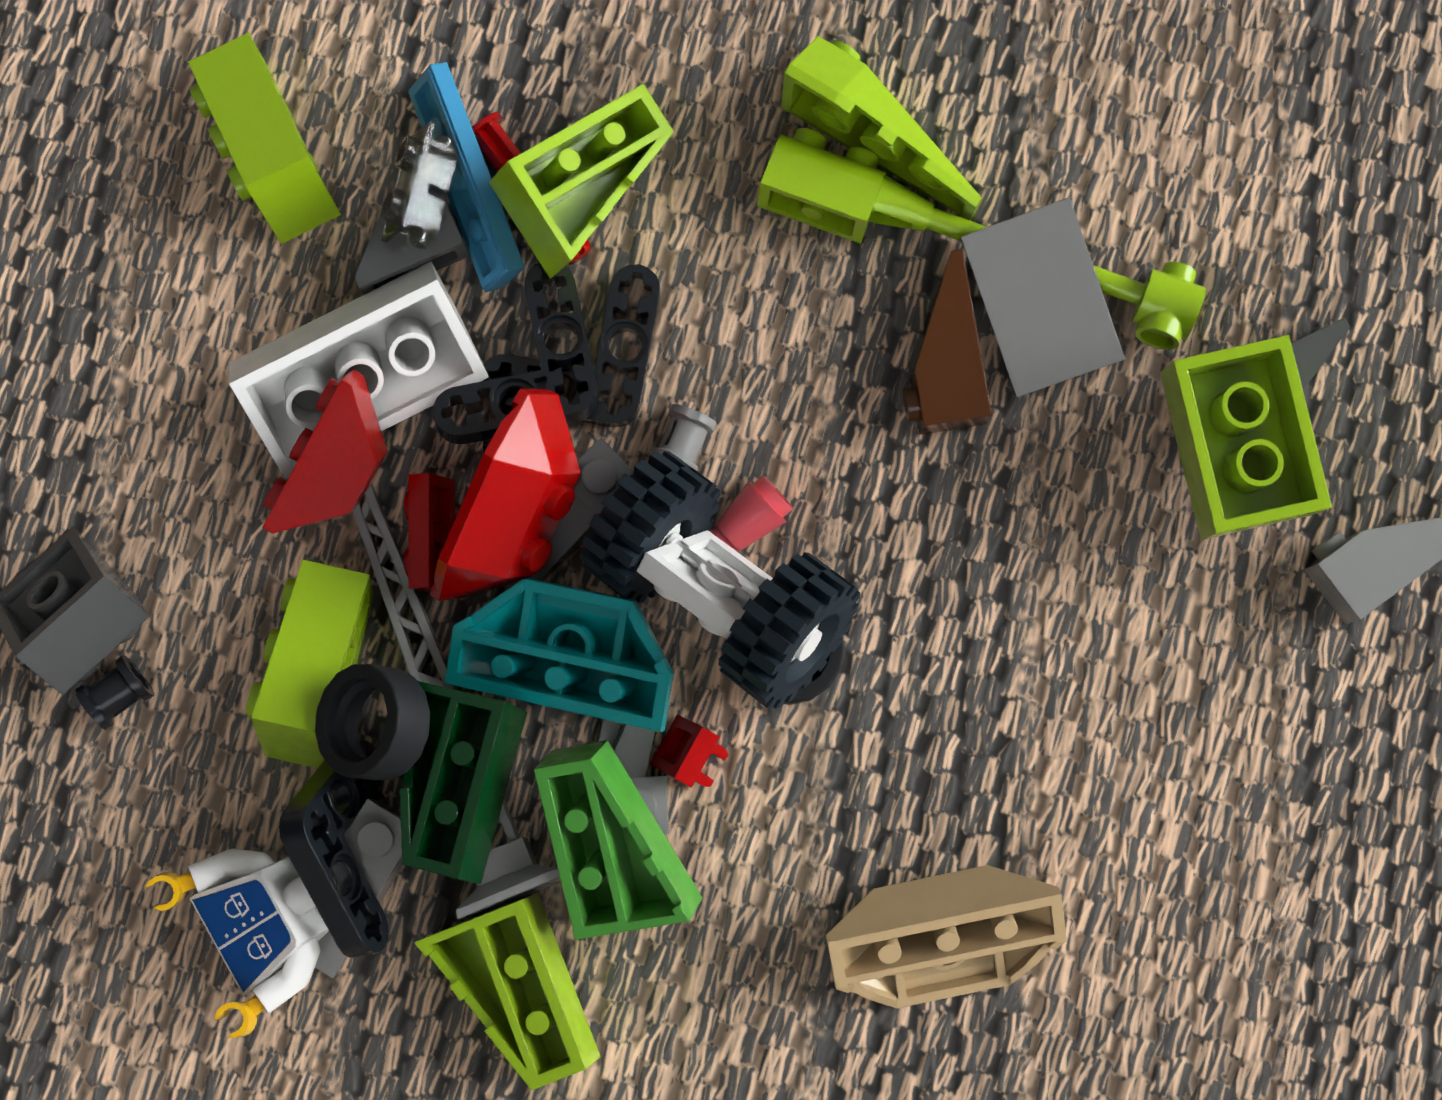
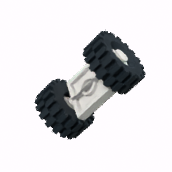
M664 451L662 454L659 452L651 454L648 463L642 459L634 465V471L631 476L624 474L617 482L619 488L614 494L608 493L601 502L604 505L601 513L593 515L589 523L593 529L584 535L582 545L586 547L580 553V560L584 562L582 566L622 598L636 600L639 604L645 602L647 596L652 599L660 594L670 601L678 602L698 617L699 623L703 628L726 639L721 648L724 654L719 658L718 663L721 667L720 672L768 709L782 707L785 700L790 702L796 697L800 687L804 690L812 682L813 674L816 671L820 672L828 663L826 659L829 654L835 652L841 644L839 640L841 635L848 632L852 624L850 617L857 613L859 604L856 602L860 598L858 588L807 552H804L802 556L797 554L791 557L788 565L785 563L780 565L775 570V575L772 578L710 532L715 522L711 516L718 512L720 505L717 501L720 497V490L716 488L717 485L670 451Z

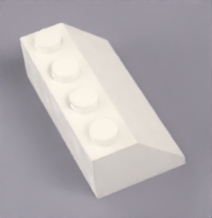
M432 261L229 362V385L285 479L289 478L297 463L290 459L289 455L298 437L305 428L314 431L323 414L315 409V406L324 388L332 378L340 382L353 369L364 375L381 431L433 406L436 398L447 389L481 382L489 378L461 316Z

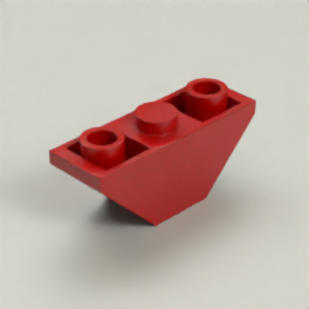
M353 369L340 382L332 378L320 395L315 409L323 414L314 431L308 428L302 431L289 455L290 459L297 462L288 480L281 476L276 480L263 503V507L271 510L262 527L266 531L273 534L350 514L363 499L388 451L364 375Z

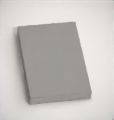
M1070 197L961 236L1017 397L1125 360Z

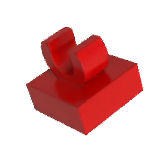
M677 714L652 758L650 765L691 788L695 782L701 786L711 787L714 780L703 774L702 768L711 754L723 760H726L729 754L724 747L717 744L720 736Z

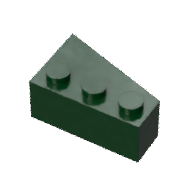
M417 681L426 694L430 710L429 736L419 759L408 772L403 774L404 788H400L402 865L481 884L527 712L505 701Z

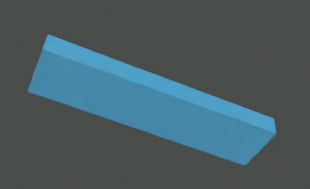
M448 63L430 64L411 86L408 93L482 289L485 292L495 291L507 285L525 266L500 200L489 184L491 176Z

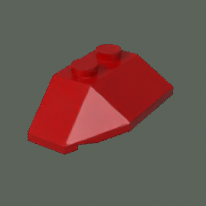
M519 389L512 402V411L502 420L486 448L437 561L434 575L435 583L430 593V596L436 600L443 601L471 597L536 575V572L549 559L552 551V543L550 541L559 521L566 516L574 503V487L581 474L559 395L552 390Z

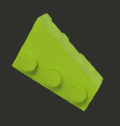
M248 32L188 61L197 81V84L189 87L190 93L203 117L207 118L212 115L216 122L215 125L207 129L221 157L225 159L231 156L235 163V166L226 171L242 201L250 197L253 198L280 243L283 244L340 216L341 213L318 172L319 169L311 153L309 154L292 114L250 33Z
M643 83L507 161L494 175L489 184L550 279L572 261L583 244L599 224L604 221L614 205L636 181L674 131Z
M302 559L296 579L291 577L287 579L281 597V611H285L280 630L272 629L268 635L264 650V662L268 663L263 682H254L246 707V714L252 719L265 757L319 768L323 763L324 758L319 752L315 734L316 711L324 689L334 676L347 667L358 663L374 597L370 574Z
M538 893L414 942L425 957L430 956L451 983L449 987L460 1001L465 1000L487 1028L484 1030L531 1091L586 1070L601 1057Z

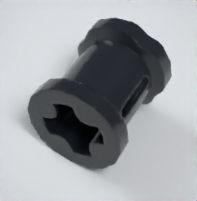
M125 655L115 660L116 667L92 685L82 684L75 689L76 696L85 711L104 730L114 726V718L138 700L148 701L154 696V691L138 667Z

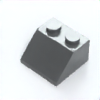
M74 527L70 528L0 592V628L15 657L62 695L76 683L87 679L104 657L119 644L130 640L137 633L140 625L150 617L136 594Z

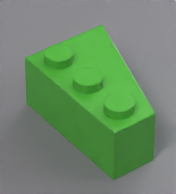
M608 740L552 750L534 768L575 940L689 922L703 897Z

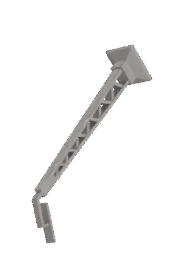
M371 482L364 495L366 498L363 506L360 502L353 509V514L409 674L415 677L417 681L458 690L457 686L445 683L447 661L417 590L408 589V577L404 569L403 556ZM372 513L378 527L368 523ZM373 535L384 539L379 550ZM389 556H391L398 574L384 567ZM389 579L403 586L397 599H395ZM409 602L418 624L402 617ZM406 629L424 636L416 655ZM430 653L442 681L422 673ZM505 800L503 801L498 823L502 824L509 842L490 850L482 883L477 884L478 887L456 909L457 919L475 918L561 883L558 868L537 864L528 838L519 836Z

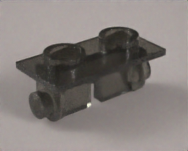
M429 122L412 136L406 135L398 147L394 160V166L400 169L397 183L387 193L380 213L381 219L386 221L381 238L383 242H388L398 234L403 233L408 235L406 242L409 245L419 249L429 248L430 241H434L438 237L446 201L427 194V191L430 188L443 194L449 192L459 154L455 150L456 142L453 139L441 135L434 136L431 139L435 123Z

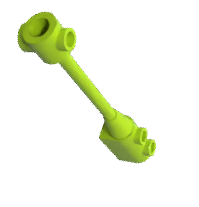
M798 128L793 138L782 134L779 136L760 182L757 206L860 244L869 222L919 231L928 229L961 242V236L987 227L934 208L933 203L886 175L887 172L877 169L879 158L870 150L861 147H850L845 157L824 150L827 144L826 138L819 132L809 128ZM1166 262L1162 271L1151 268L1145 282L1142 283L1093 265L1103 293L1135 304L1131 321L1138 323L1135 331V336L1138 340L1157 349L1173 350L1178 348L1181 339L1185 341L1188 338L1197 320L1206 293V287L1194 283L1196 271L1192 267L1181 262Z

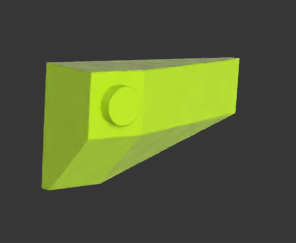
M817 36L789 64L784 72L781 108L847 148L861 147L870 150L878 156L879 167L971 221L982 199L981 196L871 69L860 61V55L852 47L838 40H833L830 43Z

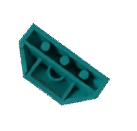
M525 578L484 605L474 614L453 626L445 683L663 732L666 726L674 672L636 600Z

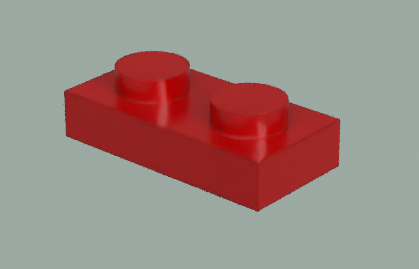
M432 473L408 474V491L404 497V512L408 520V548L404 554V569L408 577V589L431 593V588L435 583L434 575L437 561L455 521V480Z

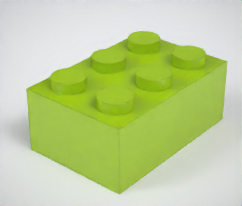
M1289 335L1174 360L1160 372L1200 540L1307 517L1332 508Z

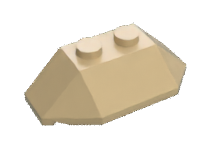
M985 865L874 888L826 934L836 990L846 993L852 991L868 1000L898 1009L1011 985L1036 966L1051 949L1056 950L1067 942L1062 894L1058 886Z

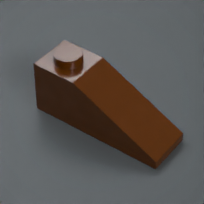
M963 249L953 250L949 255L910 379L911 387L903 388V402L908 422L917 421L920 435L985 425L992 416Z

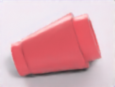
M762 475L754 484L748 480L710 532L738 552L787 523L784 517L794 508L780 491Z

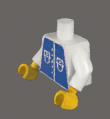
M233 848L187 866L189 872L179 876L176 873L164 872L150 879L145 885V888L159 881H164L172 886L173 898L171 901H166L153 907L159 911L172 908L181 902L185 892L196 888L197 894L189 898L242 995L253 992L254 996L246 1002H228L220 1006L216 1011L215 1021L222 1020L234 1009H238L243 1016L242 1026L227 1038H239L249 1035L255 1029L258 1014L264 1010L268 1014L309 983L321 952L318 941L329 931L289 857L274 862L265 852Z

